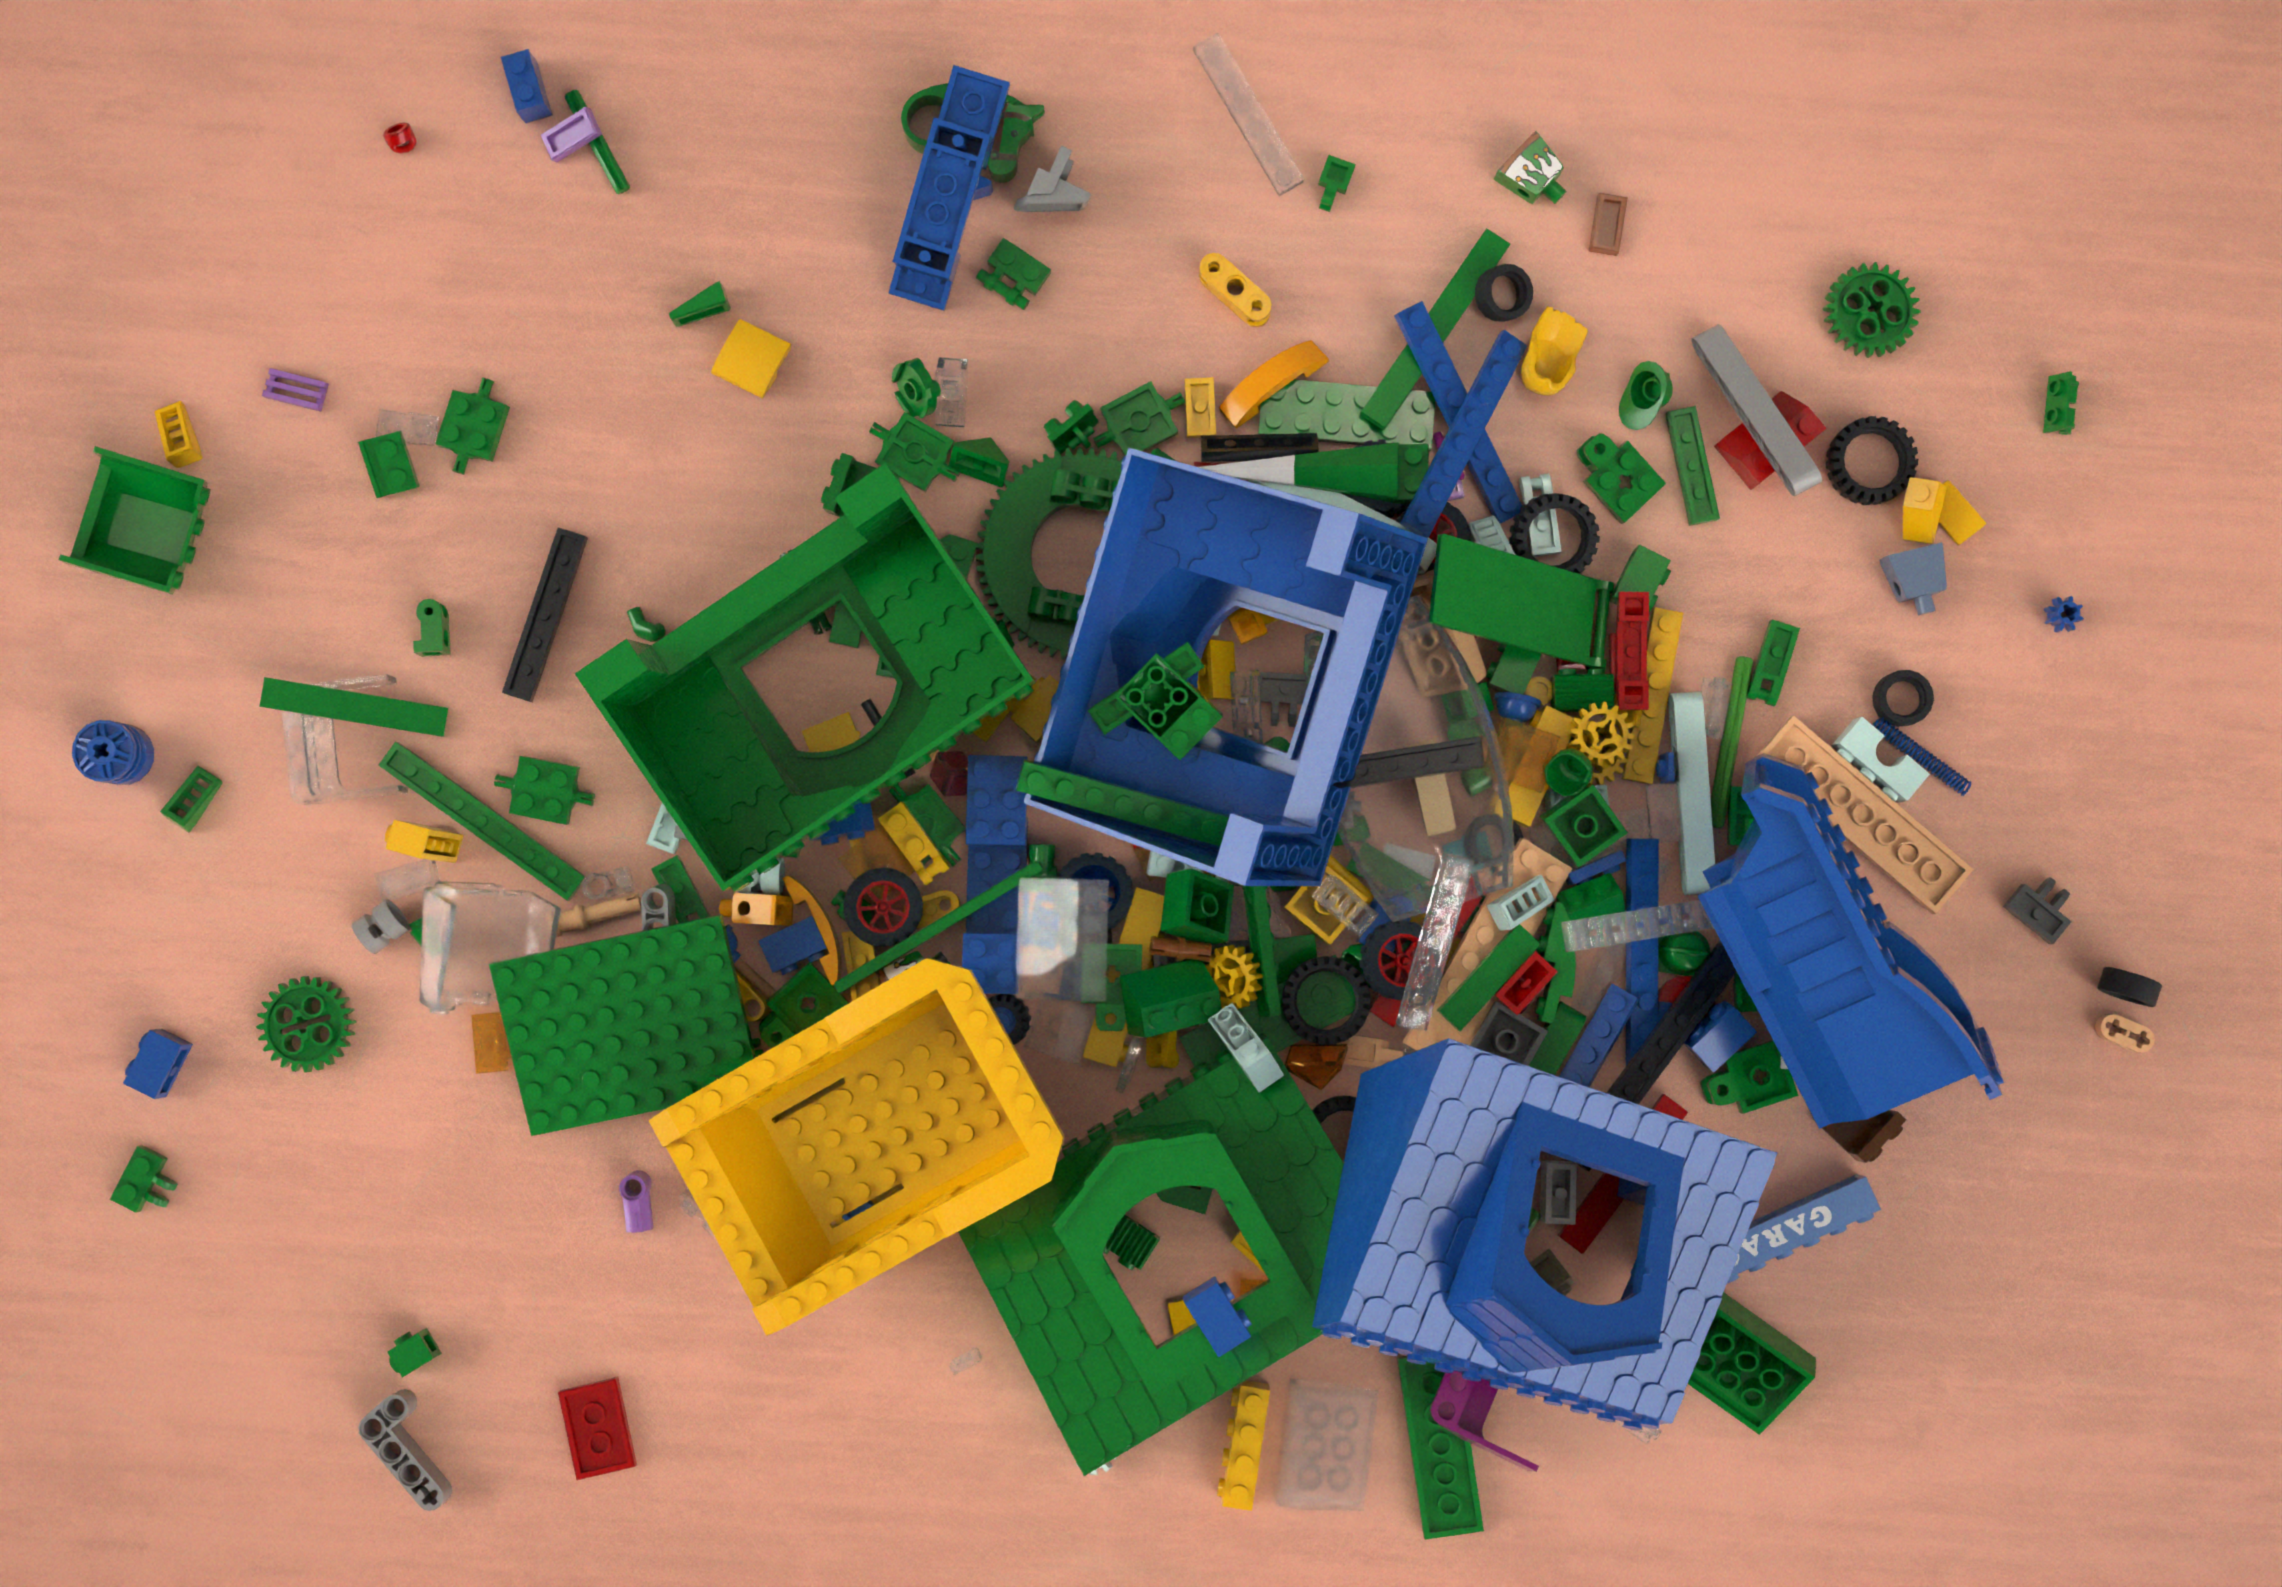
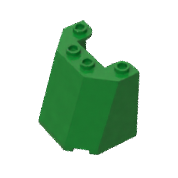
M95 446L93 452L101 458L100 465L70 557L60 554L58 560L71 566L173 595L175 589L179 590L181 587L186 564H192L196 553V547L192 546L195 535L201 536L205 520L201 519L203 507L206 506L211 489L207 488L208 483L197 477Z

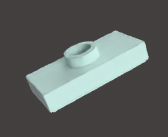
M663 803L646 844L676 854L681 839L674 837L675 826L678 825Z

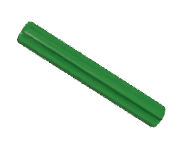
M572 90L565 94V100L573 114L587 107L578 90ZM603 135L589 142L615 192L622 194L628 191L630 185Z

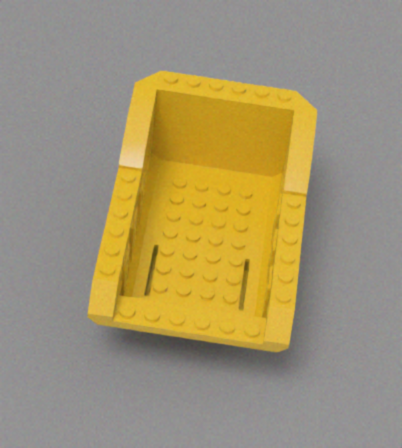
M932 958L922 960L821 1021L648 1120L662 1146L667 1148L754 1307L752 1310L766 1336L793 1324L938 1241L968 1227L1050 1182L1054 1176L1057 1159L1064 1139L1063 1132L972 970ZM776 1118L780 1120L777 1123H775L774 1119ZM870 1200L874 1203L873 1206L847 1221L842 1218L845 1214Z

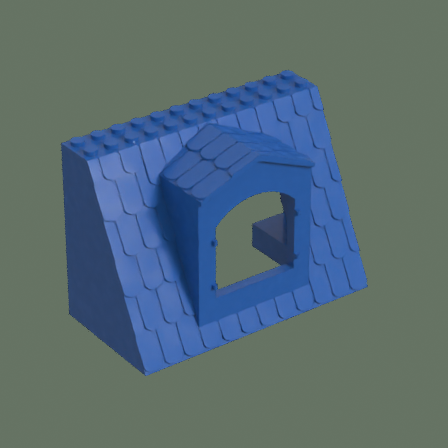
M1128 447L1127 454L1121 463L1122 471L1118 485L1112 493L1113 502L1109 515L1105 518L1103 524L1104 532L1102 539L1095 551V563L1092 573L1086 581L1084 600L1077 612V624L1074 633L1069 639V651L1066 661L1060 670L1059 685L1051 700V712L1048 721L1043 727V739L1040 749L1035 755L1034 762L1228 815L1227 826L1221 845L1217 846L1025 793L1024 804L1243 886H1321L1351 787L1338 788L1332 785L1336 782L1354 779L1355 769L1362 754L1428 538L1357 512ZM1241 607L1324 633L1288 752L1212 727L1179 760L1134 716L1104 735L1088 712V709L1128 683L1156 653L1164 658L1186 642H1189L1201 660L1205 647L1215 630L1228 616ZM1197 672L1187 680L1198 689Z
M1448 1038L1361 1073L1312 1327L1323 1330L1322 1335L1329 1338L1341 1339L1342 1336L1350 1338L1351 1344L1355 1346L1369 1348L1370 1345L1379 1347V1352L1385 1355L1398 1356V1353L1407 1356V1361L1411 1363L1425 1365L1428 1362L1435 1364L1434 1369L1445 1373L1458 1371L1462 1373V1378L1467 1380L1481 1381V1379L1490 1381L1489 1386L1493 1388L1508 1390V1387L1516 1389V1394L1519 1396L1535 1398L1536 1395L1543 1397V1402L1553 1406L1566 1404L1571 1406L1570 1411L1579 1414H1589V1412L1597 1414V1419L1601 1421L1615 1422V1420L1623 1422V1427L1627 1429L1642 1430V1426L1659 1429V1425L1673 1423L1683 1400L1684 1391L1721 1303V1296L1738 1259L1739 1250L1760 1204L1759 1199L1774 1167L1777 1152ZM1540 1151L1620 1177L1617 1196L1644 1205L1637 1258L1630 1272L1631 1276L1621 1300L1608 1305H1591L1570 1299L1548 1285L1537 1274L1524 1255L1526 1238L1530 1232L1528 1225L1537 1169L1540 1168L1541 1163L1539 1161Z

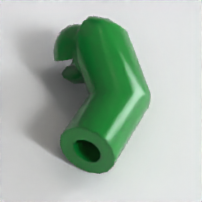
M640 607L627 611L636 636L650 642H656L658 639L665 637V627L661 623L654 625L647 622Z

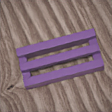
M272 368L269 369L268 374H270V378L266 379L265 385H267L266 391L263 390V397L319 412L322 411L329 386L328 383ZM281 378L317 387L320 390L316 392L277 382V379ZM278 388L317 398V401L313 403L274 393V390Z

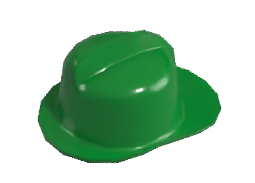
M1646 361L1635 367L1619 404V416L1622 423L1629 429L1640 430L1646 428L1652 423L1659 409L1665 406L1672 397L1673 385L1670 374L1665 372L1656 362Z
M1658 926V971L1683 976L1694 975L1710 954V945L1707 939L1700 932L1692 929Z

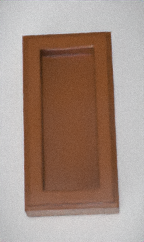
M1604 193L1598 194L1589 252L1613 256L1619 254L1628 197Z

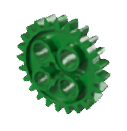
M1874 262L1869 270L1866 264L1862 263L1858 267V271L1851 267L1847 271V275L1842 273L1837 278L1838 282H1834L1830 286L1833 292L1828 293L1825 299L1831 303L1825 305L1823 311L1831 314L1824 319V322L1833 324L1827 332L1828 334L1837 332L1838 336L1834 341L1835 343L1842 340L1846 342L1844 351L1853 346L1855 347V356L1860 354L1862 350H1865V356L1869 358L1875 350L1876 355L1881 357L1885 354V349L1890 354L1896 350V345L1898 347L1903 346L1906 343L1905 338H1910L1914 334L1910 328H1914L1919 322L1912 317L1921 313V310L1913 308V305L1919 302L1920 299L1911 298L1910 294L1916 288L1905 287L1909 278L1906 277L1899 280L1900 270H1896L1891 275L1889 274V265L1887 264L1880 271L1877 262ZM1873 286H1877L1882 290V297L1877 296L1873 292ZM1848 298L1853 299L1857 303V309H1852L1848 306ZM1874 308L1875 312H1869L1868 309ZM1886 311L1892 312L1895 315L1896 322L1888 320ZM1860 324H1865L1870 328V335H1866L1861 331Z
M302 976L300 983L297 978L289 979V986L285 983L278 984L280 993L276 991L269 992V996L273 1001L261 1003L267 1009V1012L257 1014L258 1017L265 1020L263 1024L257 1025L256 1028L265 1031V1034L261 1035L258 1040H267L268 1044L264 1047V1052L274 1051L270 1059L271 1061L282 1058L280 1067L285 1068L292 1063L291 1069L293 1072L299 1071L302 1067L305 1073L312 1072L313 1066L316 1070H323L324 1062L327 1065L335 1064L333 1055L336 1057L344 1056L340 1047L351 1046L350 1042L345 1038L346 1036L355 1035L354 1031L348 1029V1025L356 1023V1020L348 1019V1014L355 1011V1009L345 1008L344 1005L350 998L338 997L342 991L341 988L331 990V981H325L321 985V977H314L310 982L309 976ZM315 998L321 1002V1009L318 1013H315L312 1009V1001ZM287 1007L293 1013L290 1022H287L284 1018V1010ZM327 1014L331 1015V1019L308 1025L306 1029H296L286 1034L282 1033L284 1028L303 1024L307 1020L318 1019ZM323 1026H326L330 1033L327 1041L322 1040L320 1036ZM295 1035L301 1040L299 1050H295L292 1046V1040Z

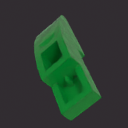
M1553 902L1551 907L1546 909L1547 914L1543 919V924L1547 925L1545 936L1539 937L1538 942L1540 945L1536 949V952L1540 953V956L1558 971L1545 985L1543 997L1539 996L1535 1005V1014H1539L1537 1020L1554 1024L1560 996L1572 998L1576 970L1573 932L1563 903Z

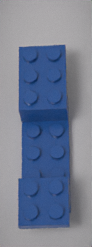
M953 65L939 118H933L892 261L896 264L889 294L945 311L961 257L958 250L982 169L986 170L1010 88V82Z
M968 755L966 844L968 845L967 902L1027 866L1028 817L1026 816L1027 804H1024L1026 794L1016 791L1015 788L1024 759L1028 760V756ZM1026 882L966 917V933H963L962 967L972 970L985 994H1022V964H1024Z

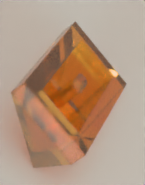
M1294 1044L1290 1046L1285 1067L1288 1072L1322 1090L1342 1070L1348 1046L1347 1044Z

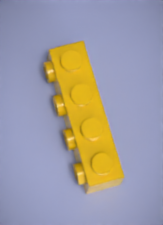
M1245 1380L1238 1384V1388H1233L1231 1406L1235 1407L1234 1417L1228 1418L1226 1436L1230 1437L1229 1448L1223 1449L1221 1466L1226 1467L1224 1478H1219L1217 1496L1221 1497L1223 1507L1248 1511L1253 1509L1270 1396L1269 1384Z

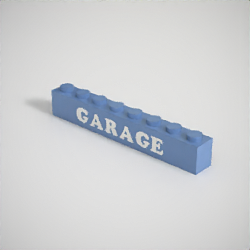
M1856 1174L1753 1220L1727 1283L1738 1279V1274L1749 1269V1272L1762 1269L1766 1266L1765 1262L1776 1257L1777 1260L1792 1255V1249L1801 1245L1804 1248L1813 1246L1820 1242L1819 1237L1828 1233L1830 1235L1842 1233L1847 1230L1846 1225L1855 1221L1863 1223L1874 1218L1873 1213L1881 1210L1866 1176Z

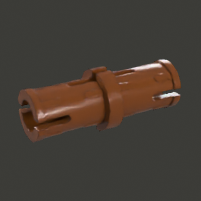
M1151 937L1150 955L1175 957L1177 961H1183V959L1210 961L1211 943L1187 941L1185 937H1178V939Z

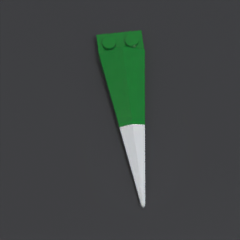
M1399 442L1199 468L1238 479L1325 490L1397 504H1410L1429 468V444H1399Z

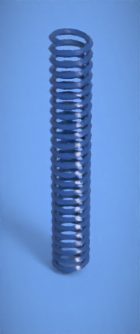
M1883 717L1877 719L1872 724L1875 727L1881 721L1876 729L1885 736L1887 735L1885 741L1890 739L1889 744L1893 743V747L1897 745V749H1900L1901 752L1905 750L1904 755L1908 754L1909 757L1913 755L1912 759H1916V763H1919L1920 766L1924 764V769L1927 768V771L1931 770V774L1935 773V777L1939 775V780L1942 779V782H1946V785L1950 784V788L1954 787V791L1958 789L1957 793H1961V796L1966 795L1969 791L1971 781H1968L1963 775L1960 776V773H1956V770H1952V767H1948V764L1945 765V762H1941V759H1937V756H1933V753L1926 751L1925 748L1918 745V742L1914 743V739L1910 740V737H1907L1898 728L1895 729V726H1891V723H1888Z

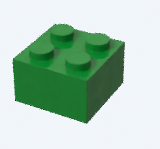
M1591 783L1578 795L1565 797L1540 815V818L1577 867H1581L1628 833L1596 787Z
M1192 868L1167 874L1161 931L1177 937H1185V940L1211 943V945L1228 942L1234 885Z

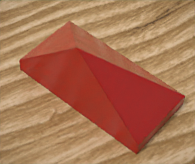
M1534 951L1495 993V996L1518 1016L1558 971Z

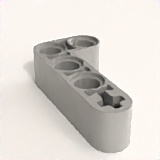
M403 1389L385 1398L361 1420L358 1427L359 1434L417 1504L424 1510L431 1511L448 1501L452 1494V1486L400 1424L414 1412L417 1406L415 1394L410 1390ZM395 1399H400L403 1402L404 1412H400L395 1408ZM372 1419H376L381 1423V1432L373 1429ZM391 1442L399 1444L401 1447L400 1455L392 1451ZM411 1464L419 1468L420 1477L412 1475L410 1472ZM428 1479L429 1482L422 1486L421 1483ZM434 1489L438 1492L435 1498L431 1495Z

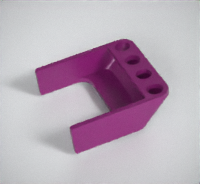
M1458 1371L1444 1373L1430 1409L1434 1421L1459 1438L1524 1470L1537 1472L1538 1465L1485 1440L1483 1437V1425L1498 1389L1489 1386L1490 1381L1481 1379V1381L1462 1378V1373Z

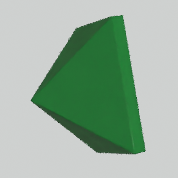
M989 437L955 442L949 465L962 474L1003 488L1010 461L993 439Z

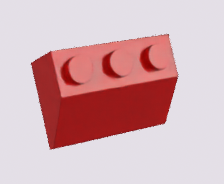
M1780 391L1772 398V401L1804 447L1827 429L1807 405L1785 392ZM1743 422L1714 445L1750 490L1775 471Z

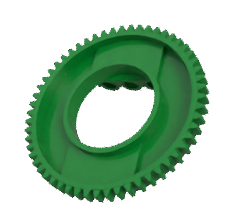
M1078 447L1076 455L1072 454L1070 448H1066L1065 456L1063 457L1056 450L1054 451V458L1050 459L1047 454H1043V462L1039 463L1036 459H1033L1032 468H1028L1025 464L1022 466L1024 472L1022 475L1016 472L1012 473L1015 480L1013 483L1008 480L1004 481L1007 488L1005 491L997 489L996 492L1000 497L999 500L991 499L990 504L994 507L993 510L985 509L984 511L989 520H981L980 522L986 531H980L977 534L984 542L976 543V548L983 551V553L976 555V561L984 564L976 568L978 573L986 574L979 579L980 584L989 585L982 590L984 596L993 594L987 601L988 605L995 606L998 604L993 613L995 616L1004 614L1001 620L1004 621L1005 625L1012 623L1008 630L1010 634L1020 631L1018 635L1020 642L1028 637L1029 648L1039 643L1038 652L1042 654L1048 647L1049 655L1052 658L1057 651H1060L1061 659H1066L1069 651V639L1074 633L1078 620L1077 612L1083 603L1085 595L1043 587L1032 566L1033 542L1042 524L1051 515L1063 508L1075 506L1110 512L1113 502L1112 493L1118 485L1123 460L1122 458L1120 461H1117V452L1115 451L1107 458L1105 449H1102L1099 455L1096 456L1093 447H1090L1087 455H1084L1081 447Z

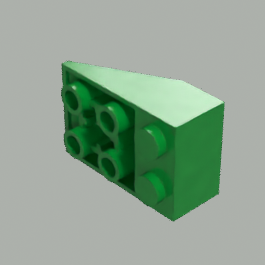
M1158 653L1114 696L1179 760L1223 717V713Z

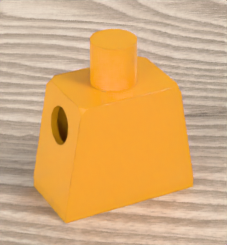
M734 893L733 899H722L720 901L719 912L723 917H732V923L791 926L793 923L794 903L790 896Z

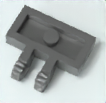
M1257 672L1255 702L1272 703L1271 726L1278 725L1280 715L1278 712L1279 703L1290 704L1288 713L1289 727L1296 726L1297 704L1302 705L1311 675Z
M2051 877L2043 881L2036 891L2026 884H2021L2003 906L2048 944H2054L2072 922L2058 911L2068 899L2070 892L2062 889L2050 903L2044 899L2056 883Z

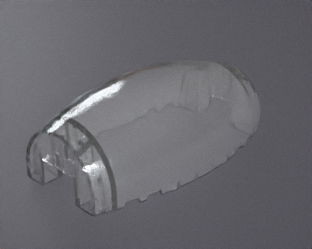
M1417 595L1409 599L1362 754L1406 748V745L1434 738L1436 743L1480 736L1485 768L1445 774L1456 830L1427 837L1411 779L1350 789L1338 833L1346 850L1349 849L1358 872L1364 876L1372 890L1370 892L1392 922L1428 914L1513 887V811L1507 771L1497 732L1484 697L1465 658L1446 628L1429 623L1430 607L1422 597ZM1319 631L1305 635L1303 673H1306V687H1308L1324 633Z

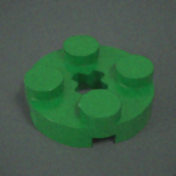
M919 358L897 364L892 372V383L897 382L899 391L894 393L898 403L912 417L919 416L920 419L931 415L936 409L937 397L941 395L938 382L932 380Z

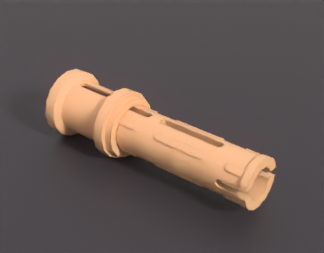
M637 892L592 906L584 907V905L578 904L575 905L574 909L560 913L552 911L550 912V919L556 937H560L564 932L579 928L583 931L590 924L641 911V897Z

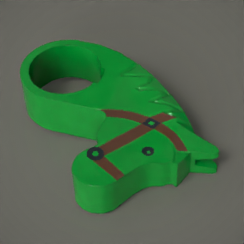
M948 83L931 86L915 93L907 100L903 107L901 122L905 137L910 146L919 153H924L927 140L920 139L910 130L911 119L922 107L928 105L942 107ZM1007 95L988 160L990 175L996 182H1009L1015 177L1020 149L1028 141L1029 137H1034L1033 123L1045 114L1043 105H1024L1016 98Z

